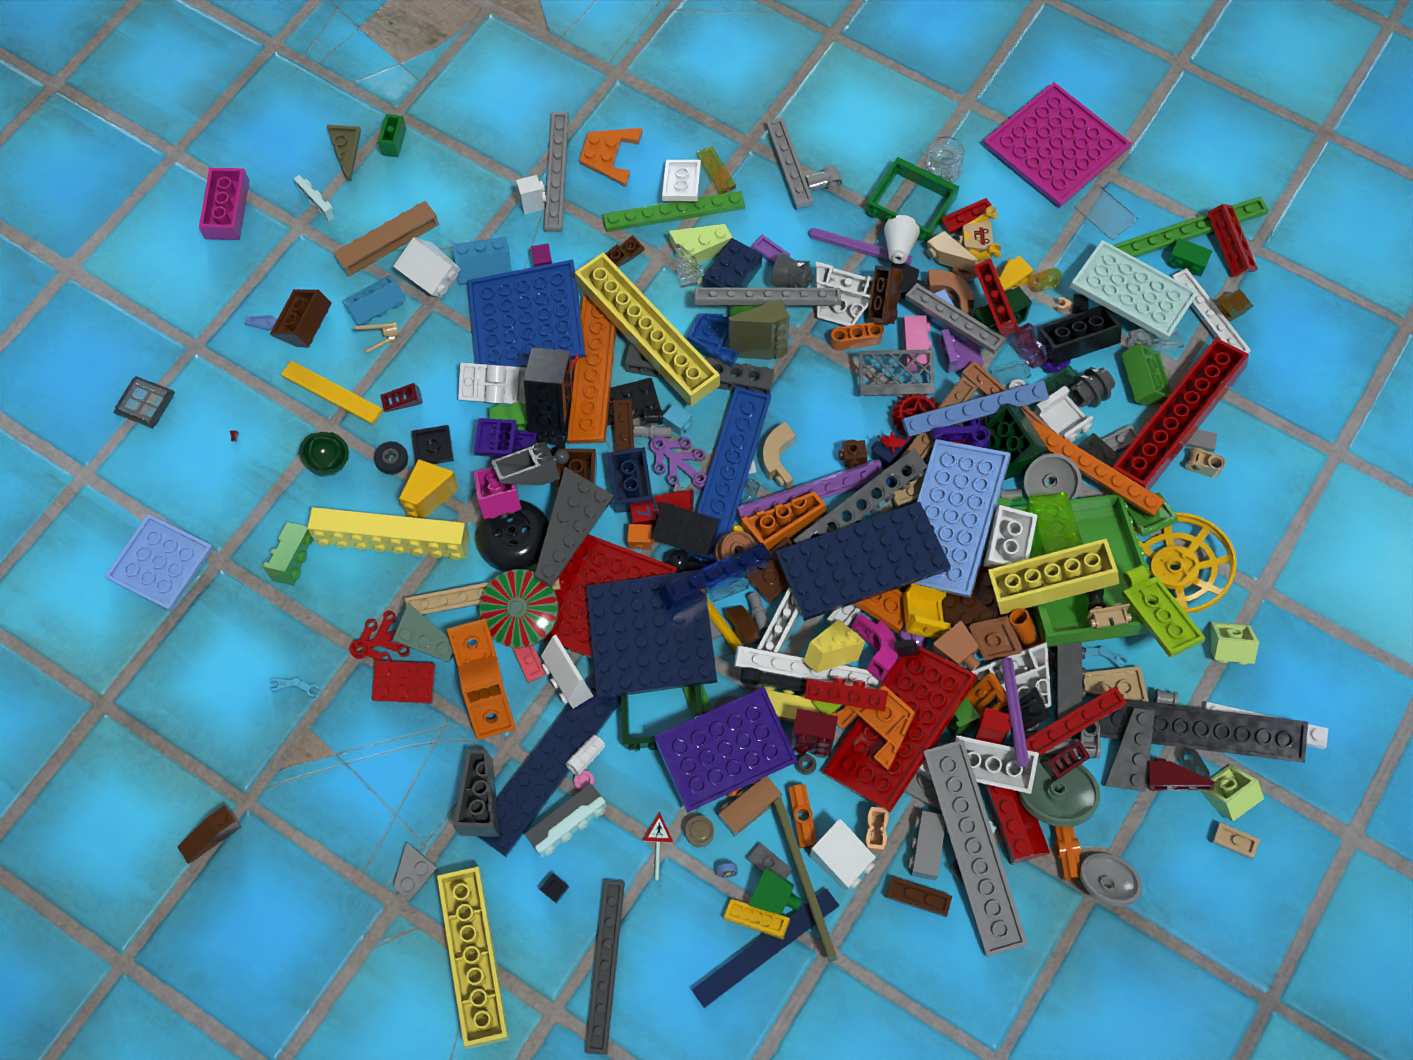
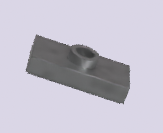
M762 843L747 858L762 873L765 867L768 866L784 878H787L793 870Z

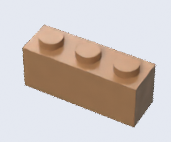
M767 776L753 782L749 790H742L736 795V800L730 804L728 802L719 810V819L734 837L774 805L776 799L782 798V793Z

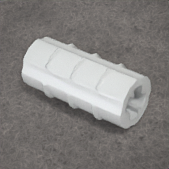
M592 735L566 762L567 768L573 774L579 776L606 747L603 740L596 735Z

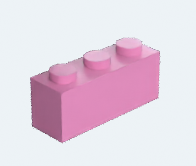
M926 315L904 316V350L931 349V338H928L927 334L930 333V322H927ZM904 354L905 367L913 360L908 354ZM921 354L917 360L925 366L929 362V354ZM914 361L907 369L911 373H919L922 368Z

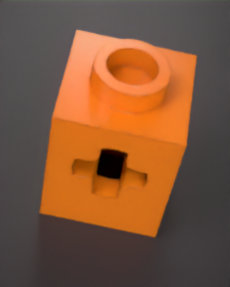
M629 524L628 549L651 550L652 543L656 542V540H652V525Z

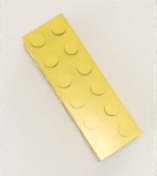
M1107 538L988 570L1001 615L1013 612L1016 609H1025L1119 584L1118 570Z

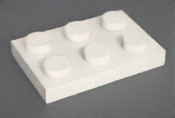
M666 160L662 192L663 201H698L701 160Z

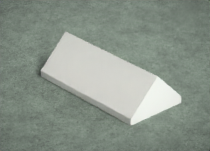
M956 735V741L964 740L978 783L1031 794L1039 756L1038 752L1027 750L1028 766L1019 767L1014 747Z

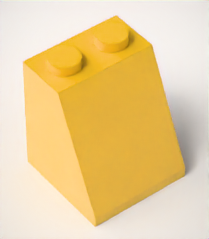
M418 459L399 499L408 517L425 519L457 492L459 486L453 471Z

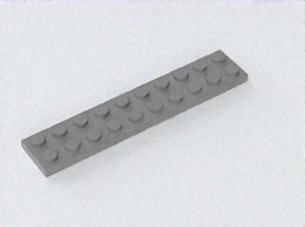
M964 740L923 751L986 956L1028 945Z

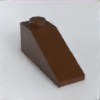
M224 805L208 816L177 848L187 863L190 864L242 826L232 811Z

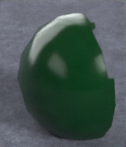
M333 432L311 433L304 438L300 444L299 456L307 469L318 476L324 477L335 475L343 469L348 461L349 449L347 443L339 435Z

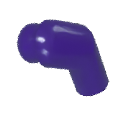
M1071 360L1053 365L1051 361H1046L1043 366L1047 373L1062 372L1071 363Z

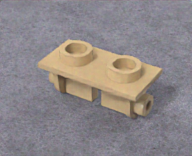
M1117 603L1106 608L1101 606L1095 607L1089 611L1086 620H1090V626L1095 627V629L1109 627V619H1112L1114 626L1128 624V621L1132 620L1131 614L1127 613L1130 604L1122 605Z

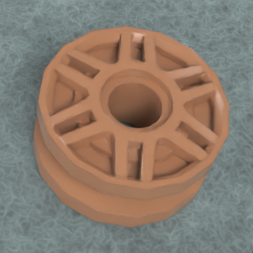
M735 531L718 539L714 548V556L721 569L734 574L748 570L755 564L758 549L752 536L746 532ZM734 549L737 550L738 556L734 553Z

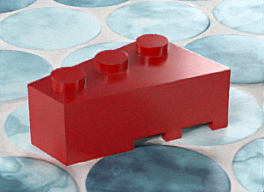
M986 707L977 725L974 739L1003 745L1012 722H1008L1010 715Z

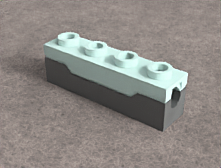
M590 783L525 833V836L541 858L544 855L549 856L556 850L557 845L561 842L566 843L569 841L575 831L578 829L581 831L587 827L589 820L593 817H600L606 811V802Z

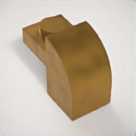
M1240 289L1228 298L1224 295L1217 298L1220 302L1217 307L1228 321L1240 317L1254 306Z

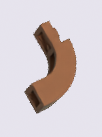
M928 270L927 290L932 293L945 290L948 296L955 301L958 309L972 317L975 297L969 284L955 273L945 270Z

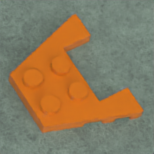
M642 128L588 132L580 157V164L598 174L602 173L608 179L615 180L621 186L626 187L630 170L615 168L614 164L621 142L639 145L643 133Z
M883 686L878 690L888 691L885 712L845 706L844 709L831 715L838 716L837 726L842 730L856 716H859L886 740L887 743L875 754L874 759L888 771L910 727L915 712L886 686Z

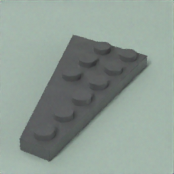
M566 467L564 468L535 572V579L550 588L555 584L614 499L613 494Z

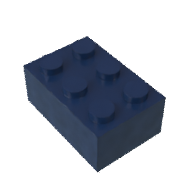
M732 238L703 276V288H746L762 267L763 254Z
M645 447L608 452L616 513L631 511L630 505L653 502Z

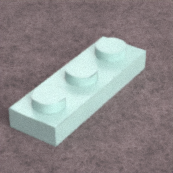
M300 175L295 177L294 181L298 190L328 222L334 218L331 204L328 201L324 202L318 190L314 191L307 179L304 180Z

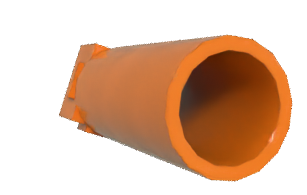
M1014 610L1010 614L1009 619L1022 648L1026 649L1043 643L1041 635L1038 634L1027 610Z

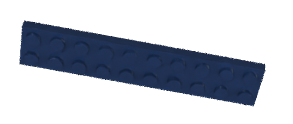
M595 671L585 682L593 697L575 708H572L570 704L567 706L497 799L500 837L476 836L504 857L508 856L570 772L566 762L592 735L597 736L621 703V696L605 699L597 698Z

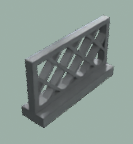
M933 349L859 351V396H898L911 393L913 395L918 393L920 395L935 394ZM903 354H908L913 359L906 367L898 360ZM921 354H929V362L925 366L917 360ZM863 355H871L876 361L868 368L863 363ZM883 355H890L894 359L888 367L880 361ZM914 361L922 368L916 376L907 369ZM877 362L885 369L879 377L870 370ZM895 362L903 368L897 377L889 370ZM886 371L895 378L890 384H885L880 379ZM904 371L913 377L906 384L899 379ZM925 371L929 375L930 383H922L917 377ZM867 372H870L876 378L872 384H863V376Z

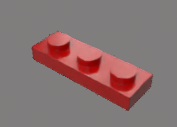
M987 198L982 199L941 218L940 223L946 232L951 235L962 230L964 225L982 214H986V209L992 205Z

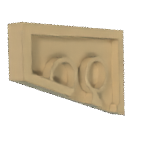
M1141 666L1085 672V679H1082L1086 695L1098 697L1116 686L1126 700L1149 702Z

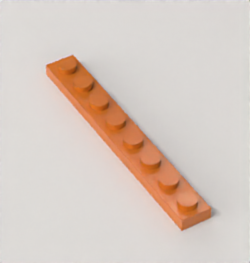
M1035 420L1032 423L1048 447L1046 452L1058 453L1070 458L1077 465L1080 473L1154 518L1164 504V499Z

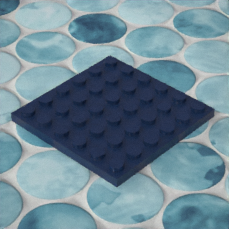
M703 569L587 586L598 699L718 683Z

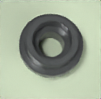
M802 755L797 759L796 768L801 774L810 775L815 771L816 760L811 755ZM807 762L810 764V767L804 768L802 764Z

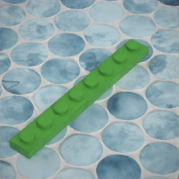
M742 191L700 197L698 201H676L604 213L603 215L606 231L611 232L745 209Z

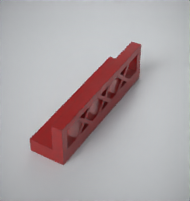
M1221 204L1208 211V216L1232 276L1237 277L1247 271L1254 272L1258 270L1233 206Z

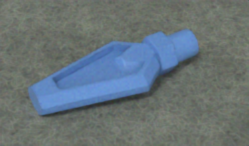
M272 315L251 316L245 318V324L270 330L273 329L278 318Z

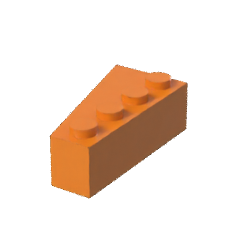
M812 492L795 498L790 503L776 505L771 510L757 512V515L749 518L748 516L741 518L744 532L752 536L757 548L765 556L786 537L791 540L826 515V504L816 492Z

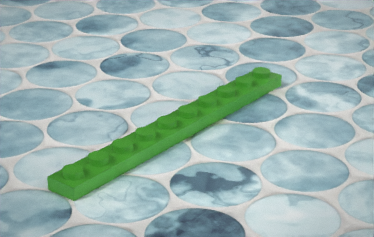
M1261 196L1233 205L1239 223L1266 215L1269 211ZM1208 214L1113 246L1137 258L1173 246L1178 238L1188 241L1215 231Z

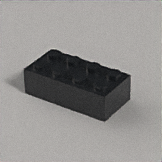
M1101 305L1038 326L1037 344L1052 364L1056 365L1121 343L1122 325L1108 308Z

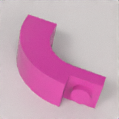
M860 613L856 617L851 630L865 639L874 649L875 656L866 670L880 681H883L897 660L898 653L894 648V642H897L889 627L881 620L878 624H875Z

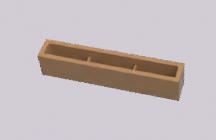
M426 201L416 204L410 210L402 212L396 218L369 231L366 235L355 239L345 247L339 248L334 252L337 263L347 277H350L409 243L413 237L417 238L439 225L437 215Z

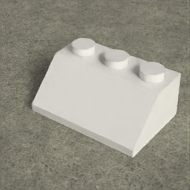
M999 505L995 510L983 566L993 569L1029 559L1038 515Z
M554 635L541 655L545 662L542 666L547 674L551 673L553 675V678L550 680L556 690L558 688L562 690V693L559 695L564 703H569L572 708H575L593 697V694L560 640Z

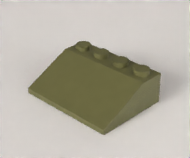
M778 299L729 317L728 348L739 351L738 358L771 360L781 358L787 354L790 316L782 300Z

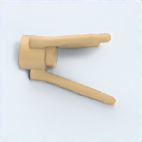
M396 321L386 324L354 327L355 330L382 329L384 337L388 336L387 339L366 349L365 353L373 351L388 342L395 341V336H399Z

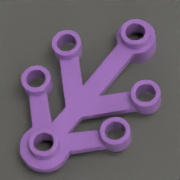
M664 437L653 438L650 448L656 454L654 471L657 475H663L666 471L665 464L663 463L664 454L669 458L670 475L668 477V484L675 487L676 483L679 484L678 466L693 479V485L696 489L702 490L705 488L708 477L704 473H697L685 462L688 460L702 462L705 459L704 450L697 449L695 452L674 453L670 449L682 448L683 450H689L692 446L691 440L687 437L682 438L681 441H667ZM688 442L689 445L684 446L683 443ZM658 443H662V444H663V445L660 446V447L656 446V444H658ZM700 453V454H702L703 456H702V457H697L696 455ZM663 467V470L659 471L657 468ZM672 478L677 479L676 482H671L670 480ZM698 478H703L704 480H703V481H698L697 479H698Z

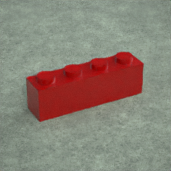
M991 258L974 265L973 267L1001 335L1004 337L1020 330Z

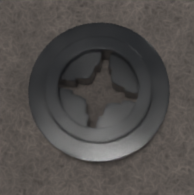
M545 431L536 440V443L546 442L548 444L550 438L553 445H558L553 447L551 451L552 456H554L558 449H565L566 447L564 438L555 431Z

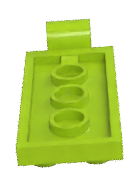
M1143 565L1123 573V580L1130 588L1122 591L1121 595L1130 604V607L1169 658L1205 641V636L1157 576L1149 579V573ZM1153 601L1155 605H1151L1148 602Z

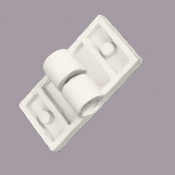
M460 363L458 400L508 404L521 402L526 404L524 376L527 368Z

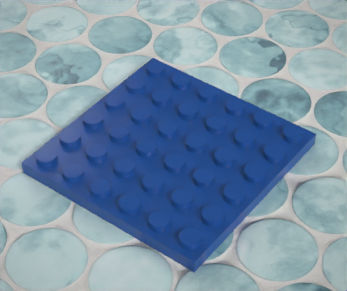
M573 259L468 280L476 364L527 368L532 347L570 351V360H573L577 354H579V358L586 357Z

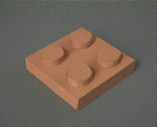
M1008 616L972 623L969 627L985 661L1021 654L1023 650Z

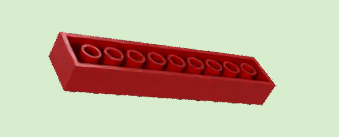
M1215 338L1112 468L1147 490H1150L1245 370L1249 354Z

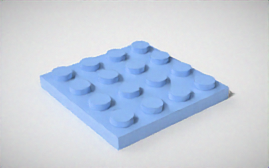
M147 514L104 577L171 612L214 547L175 526Z

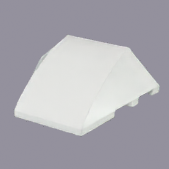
M816 261L817 288H840L842 300L841 305H817V318L843 326L855 325L870 304L873 277L868 276L867 278L835 269L834 266Z
M1047 642L1023 649L1021 654L1002 657L972 671L978 676L980 681L987 674L994 673L1005 690L1001 663L1003 658H1012L1019 698L1031 692L1030 689L1036 686L1046 707L1051 706ZM1033 699V700H1031L1030 702H1028V703L1024 704L1023 706H1021L1020 708L1022 709V708H1024L1025 706H1027V705L1033 703V702L1036 701V700Z

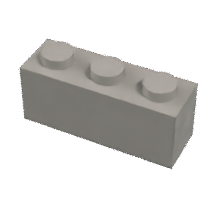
M922 811L920 817L916 816L915 829H918L917 837L913 836L911 846L912 849H915L914 857L910 856L908 869H912L911 876L930 880L937 879L946 825L942 814Z

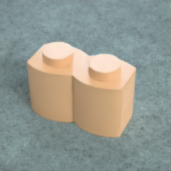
M871 807L866 819L867 834L864 845L873 854L881 855L887 842L885 829L889 816L888 811L879 807Z

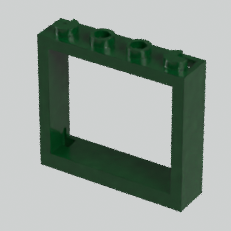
M701 684L695 685L696 717L704 714L703 685ZM629 695L621 696L622 739L625 749H628V751L635 750V752L640 751V748L659 750L653 736L630 738Z

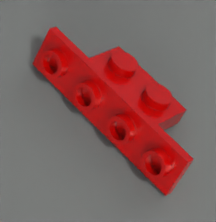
M836 676L829 681L807 678L804 699L885 712L888 691L872 689L870 685L865 684V681L862 680L848 682L845 681V678Z

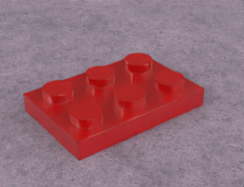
M375 661L372 701L433 704L436 664Z

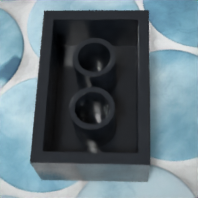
M663 502L652 540L709 557L721 519Z

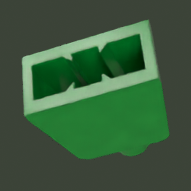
M766 866L749 906L782 915L785 906L797 911L802 899L791 894L794 888L793 883Z

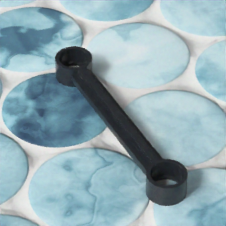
M750 667L742 668L740 673V682L743 684H761L803 693L806 691L807 681L762 673L759 669Z

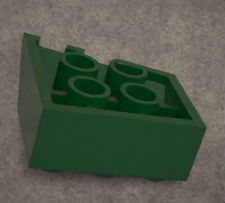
M1007 403L984 425L990 432V439L988 440L990 449L1011 454L1004 480L1022 474L1033 460L1041 456L1048 449L1019 406Z

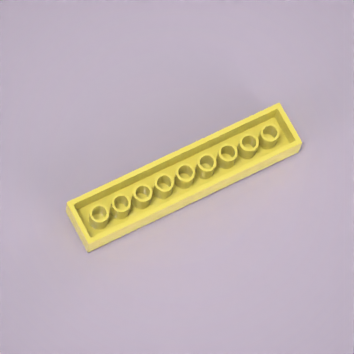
M604 252L574 272L576 284L691 407L720 386V374Z

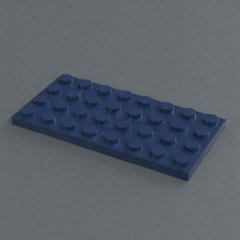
M920 502L775 551L803 621L951 570V565Z

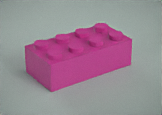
M209 168L199 229L205 239L240 240L250 181L244 168Z

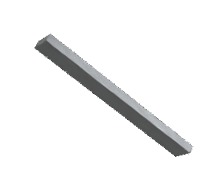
M604 880L585 1052L587 1054L608 1055L625 890L624 881Z

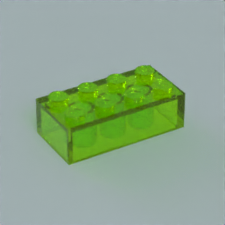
M1067 492L1028 497L1026 512L1038 515L1034 539L1039 556L1083 545Z

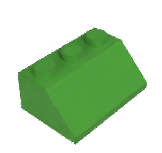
M1138 344L1121 353L1123 358L1122 364L1128 374L1127 381L1131 385L1134 401L1144 406L1164 403L1172 392L1160 353L1142 344Z

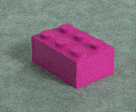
M494 467L474 471L478 502L484 519L496 518L502 514L521 510L517 484L500 483Z

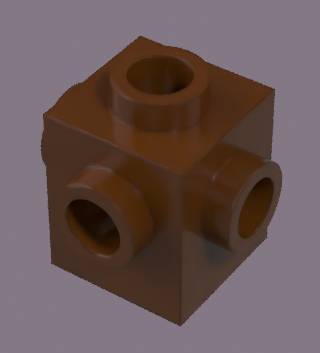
M847 440L842 442V448L838 450L839 460L843 461L844 467L853 468L867 463L868 456L865 440Z

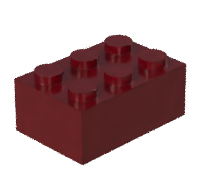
M797 709L791 742L794 752L799 754H806V752L814 753L816 757L820 758L830 757L838 716Z

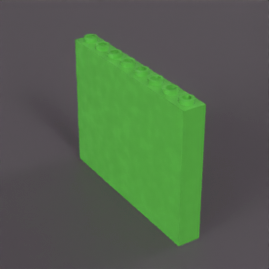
M1116 494L1010 507L1038 515L1029 559L1107 538L1118 570L1119 584L1103 588V601L1106 603V607H1111L1117 603L1122 605L1128 604L1121 595L1122 591L1130 588L1123 580V573L1140 565H1143L1148 573H1150L1149 565L1144 560V550L1138 543V533L1133 529V519L1127 512V502ZM1086 593L1032 607L1042 642H1047V647L1073 642H1089L1150 634L1149 630L1130 606L1127 613L1131 614L1132 620L1128 621V624L1114 626L1112 619H1109V627L1098 629L1091 627L1090 620H1086L1089 613V598L1086 596ZM1153 601L1148 602L1151 605H1155Z

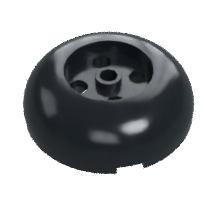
M520 500L521 510L502 514L496 518L484 519L482 515L478 521L475 531L477 550L482 559L497 570L503 572L515 569L526 570L528 567L539 562L549 520L540 508L525 500ZM510 518L515 519V521L512 523L508 522ZM525 527L527 530L530 531L528 533H523L522 529ZM500 531L503 532L502 536H500V537L495 536V535L499 534Z

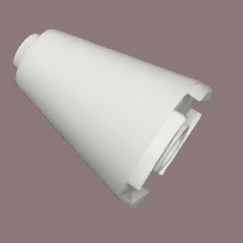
M897 215L896 218L888 219L885 224L884 234L888 255L891 262L895 264H902L907 260L919 237L920 227L912 217Z

